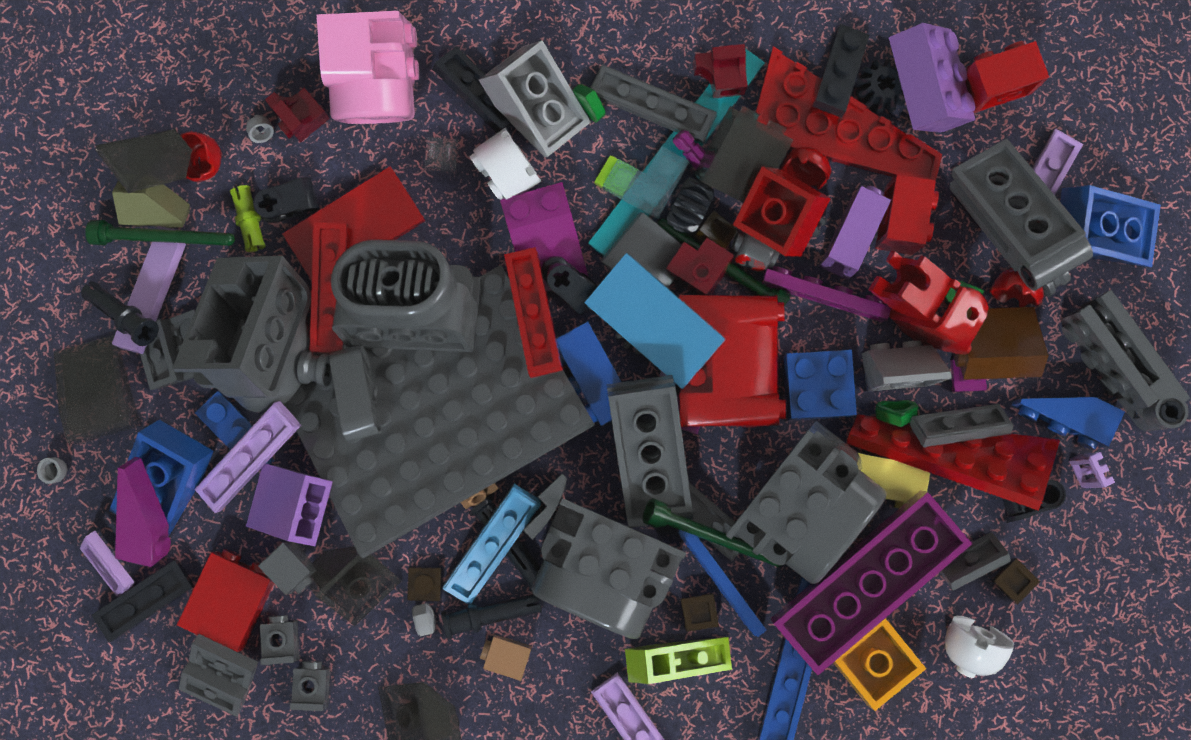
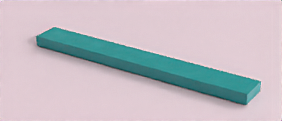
M745 48L747 85L749 86L763 68L765 62ZM710 84L695 103L717 112V117L704 144L741 95L713 98ZM672 132L589 241L588 245L602 256L609 251L640 212L648 217L652 214L690 164L683 155V150H679L673 143V138L678 134L677 132Z

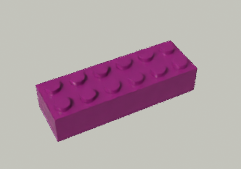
M920 490L840 558L818 583L810 584L770 619L812 670L819 675L970 547L972 542L928 492Z

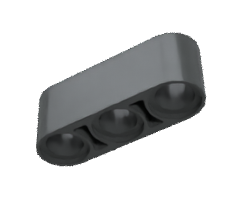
M361 344L330 352L329 360L339 419L346 441L349 442L380 434V418L370 363L364 346Z

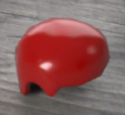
M194 131L181 134L179 138L182 140V144L174 153L179 160V169L183 176L194 182H203L215 176L220 168L222 158L221 149L215 139Z
M812 147L793 149L786 156L780 167V170L808 186L816 185L818 190L824 186L832 172L827 157Z
M1013 268L1001 272L989 289L992 296L999 302L1005 303L1011 298H1016L1019 301V307H1025L1031 303L1039 305L1044 298L1043 287L1036 291L1029 289L1022 281L1018 270L1014 271Z

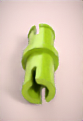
M248 185L237 186L238 192L236 188H232L230 194L232 195L237 214L234 219L236 225L240 226L245 251L256 252L258 251L257 246L261 250L264 249L266 245L259 225L261 216L254 209L251 187Z

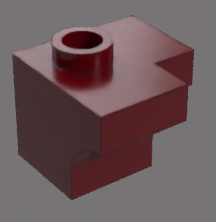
M745 44L712 47L709 53L695 54L693 60L694 76H701L710 83L713 98L745 94L748 87Z
M305 87L291 97H282L273 92L265 99L267 104L281 119L277 124L289 139L295 136L300 143L330 119Z
M709 238L705 239L698 250L684 242L667 266L666 271L673 275L680 282V285L695 295H712L723 279L725 271L734 255Z

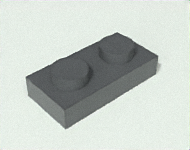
M993 532L973 541L970 547L939 573L954 591L1011 562L1010 555Z

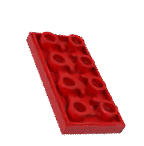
M390 166L282 233L312 281L313 222L347 223L348 249L359 242L367 240H396L425 222V219Z

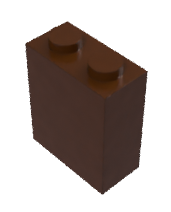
M1034 307L989 308L985 321L971 343L972 349L970 353L966 355L954 353V361L956 367L961 368L963 380L1042 377L1049 355ZM968 309L967 318H970L972 310Z

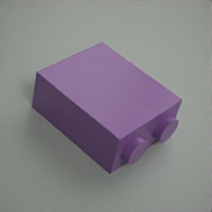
M861 186L851 197L819 267L847 280L859 270L891 199L884 197L885 193L882 190L873 186H867L866 188Z
M265 464L261 468L246 527L289 542L316 546L333 481Z

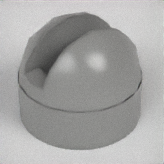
M254 115L253 118L247 121L246 131L251 141L263 143L273 136L274 129L267 117ZM262 126L264 129L260 132L257 127Z
M56 457L41 460L37 467L39 479L46 484L62 481L68 471L66 463Z

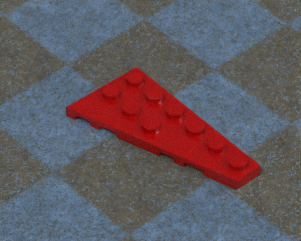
M773 46L748 139L788 150L812 147L819 150L828 160L890 177L901 174L936 181L943 154L915 136L901 131L892 125L890 120L876 115L867 109L865 104L850 96L846 112L842 118L812 107L821 79L809 72L807 67L798 61L795 63L784 56L782 51Z
M857 415L849 433L847 444L1039 511L1060 443L1059 439L1008 434L923 447L909 425L910 423L899 427L880 421L875 416Z

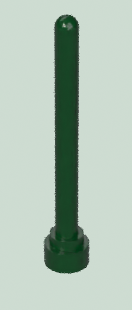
M661 218L658 220L657 224L680 244L685 242L696 250L702 245V242L693 236L675 230L673 226L667 224V219ZM731 262L725 271L726 275L758 296H778V302H784V307L792 296L782 288L780 291L776 288L770 289Z
M90 220L85 230L87 242L90 245L105 246L113 240L231 246L235 242V237L231 233L113 227L106 220Z
M652 498L644 509L642 520L647 525L655 528L669 525L773 566H783L770 562L760 553L756 555L752 552L754 548L742 539L734 536L730 539L724 532L672 513L667 504Z

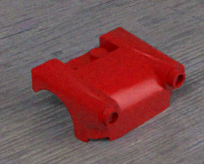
M679 295L683 302L726 338L684 389L680 388L681 427L736 426L754 428L758 426H779V419H786V400H779L777 328L778 322L785 321L784 302H778V296Z

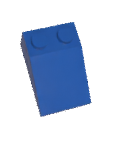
M1092 185L1062 188L1060 202L1086 232L1085 237L1093 250V257L1091 259L1152 267L1160 204Z
M158 420L138 432L128 461L134 457L142 459L169 524V537L195 493L194 489L202 481L214 451L165 422ZM117 491L109 510L115 515L117 512Z

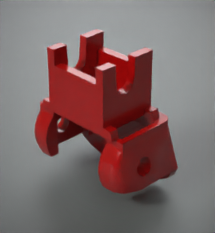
M891 251L886 261L897 272L895 282L890 284L881 276H876L868 290L891 308L889 317L905 335L915 341H922L924 345H932L935 349L955 354H969L972 349L971 343L987 317L989 306L985 297L973 288L960 286L961 283L959 281L951 279L925 256H920L918 260L903 258L896 251ZM950 288H953L957 293L941 318L936 312ZM971 308L972 314L970 318H967V310Z

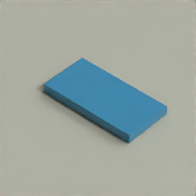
M628 253L621 258L584 302L665 375H672L674 382L681 389H684L726 340L724 336Z

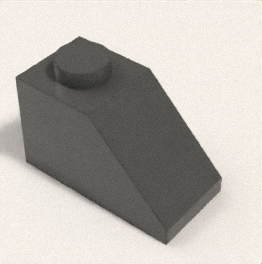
M283 542L259 565V568L285 595L293 594L294 592L298 595L302 593L313 582L310 576L317 571L302 547L295 542Z

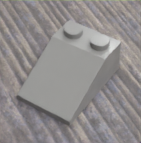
M542 40L521 47L479 79L494 106L544 157L550 156L591 123Z
M922 341L903 342V348L890 349V343L870 345L871 350L862 353L866 392L928 387L952 378L950 369L932 345L922 346Z

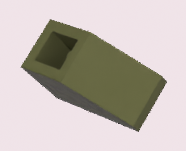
M121 174L112 191L119 225L183 228L190 212V204L154 176Z

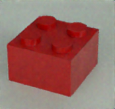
M1024 41L1015 42L1005 47L1004 52L995 55L993 51L982 53L974 58L973 64L966 67L967 79L965 82L967 90L975 102L974 113L1031 95L1049 78L1036 41L1024 44Z
M762 166L733 226L784 256H802L831 198L778 168Z
M896 174L885 186L884 197L891 199L878 227L875 249L913 255L923 248L926 242L931 241L934 223H930L931 210L935 211L939 199V192L934 191L935 180Z

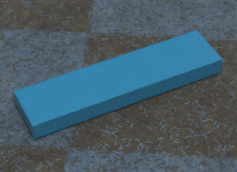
M514 483L447 578L442 589L466 604H471L539 509L542 501Z

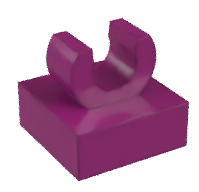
M950 360L952 392L987 390L986 379L963 380L961 368L956 367L954 360Z

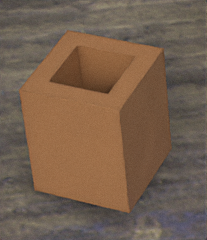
M495 634L492 641H485L480 659L485 660L483 669L521 681L532 646Z

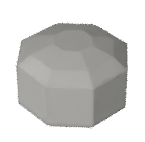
M428 603L414 606L412 608V616L417 634L421 637L434 633L436 617L431 606Z

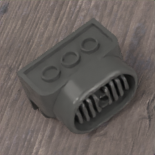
M406 240L362 241L348 248L334 265L331 275V287L336 298L332 329L347 347L362 344L364 348L473 352L482 279L481 277H473L464 266L449 265L445 256L436 247L425 242Z
M283 256L217 258L172 369L175 372H194V381L203 388H217L223 395L233 397L243 408L252 412H266L274 402L278 401L285 404L293 397L301 385L297 376L300 355L303 351H310L311 320L307 317V313L311 303V293L308 285Z
M816 421L726 536L732 539L736 534L754 548L752 552L756 555L760 553L774 564H786L806 581L816 584L830 571L873 518L885 501L887 492L861 471L862 460L859 454Z
M562 498L542 545L541 552L544 560L533 582L531 591L539 599L621 636L638 639L643 632L652 609L660 605L665 599L674 581L673 578L679 564L686 556V552Z

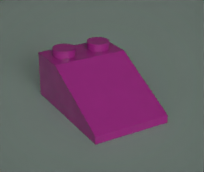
M562 182L518 194L507 200L506 198L500 200L515 252L536 247L541 268L544 261L548 258L559 256L564 258L579 272L588 276ZM556 272L553 276L556 275L560 278L563 273ZM544 279L546 292L552 291Z

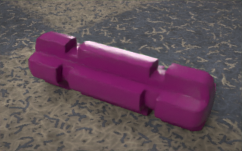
M680 131L673 138V143L679 150H683V155L697 172H701L702 178L708 184H715L722 177V171L717 165L712 164L713 160L698 142H694L695 138L689 131Z

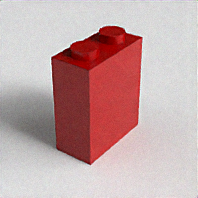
M223 549L222 553H210L177 626L196 635L200 634L236 652H240L246 646L274 583L259 568V563L253 562L249 566L240 562L241 555L228 549Z

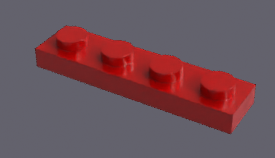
M313 222L310 352L330 353L344 349L343 341L332 329L336 298L332 292L331 275L337 260L347 250V223Z
M536 247L504 254L528 374L530 378L562 371L538 251Z

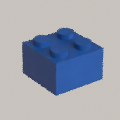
M852 350L788 353L782 357L787 421L845 418L857 415Z

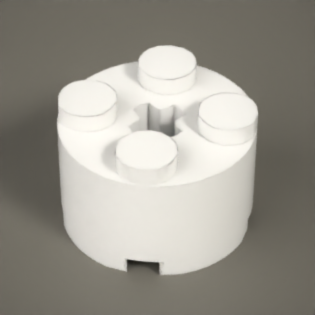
M506 128L473 150L474 153L469 156L479 172H482L485 177H491L492 180L487 184L500 200L504 198L507 200L512 196L525 193L541 182L537 173L518 145L515 144Z

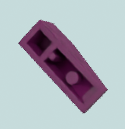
M134 457L118 467L115 559L152 567L165 557L170 550L169 524L142 459Z

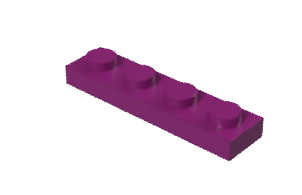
M774 266L773 270L767 269L764 272L761 283L769 288H776L779 291L782 288L791 295L882 323L888 320L891 308L884 305V302L878 297L866 295L864 299L854 296L853 290L837 285L834 289L822 286L823 281L810 276H804V279H799L791 276L792 272L781 267Z

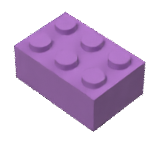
M921 23L889 37L913 130L941 133L976 120L973 112L975 110V102L972 95L968 92L965 82L967 72L964 65L960 62L957 53L959 42L951 29Z

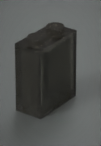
M730 106L694 176L701 182L744 203L761 167L779 168L793 139L784 134L787 128L769 120L766 125L757 120L760 114L745 106H742L739 111Z

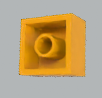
M886 618L833 662L866 705L874 711L926 670L925 666Z

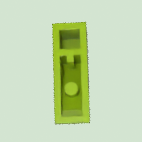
M728 637L653 644L625 649L628 682L652 684L732 670Z

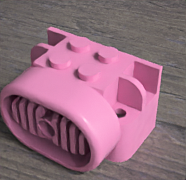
M400 11L317 15L321 78L324 86L329 88L330 114L332 119L346 124L393 123L413 119L415 115L413 84H415L414 80H419L418 60L414 59L412 48L417 47L416 28L413 27L412 23Z

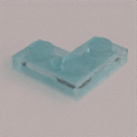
M662 146L647 173L617 159L602 189L659 219L685 172L689 161Z

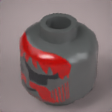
M738 231L731 244V249L735 251V262L758 273L765 271L767 268L772 269L780 254L745 232L741 233Z

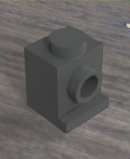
M288 615L269 616L268 623L260 624L261 665L294 663L300 660L298 620L288 621ZM274 634H279L282 637L283 641L280 646L274 645L272 638Z
M302 661V666L293 669L290 710L324 711L328 708L331 668L322 667V661ZM306 680L313 682L314 690L312 692L304 689V682Z

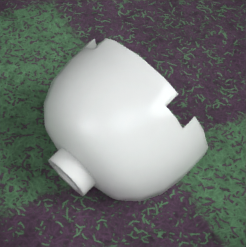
M954 616L946 632L945 649L950 660L957 665L956 670L971 678H974L975 675L988 676L1000 671L1013 652L1014 642L1007 635L990 626V631L979 626H971L975 621L974 619L965 616Z

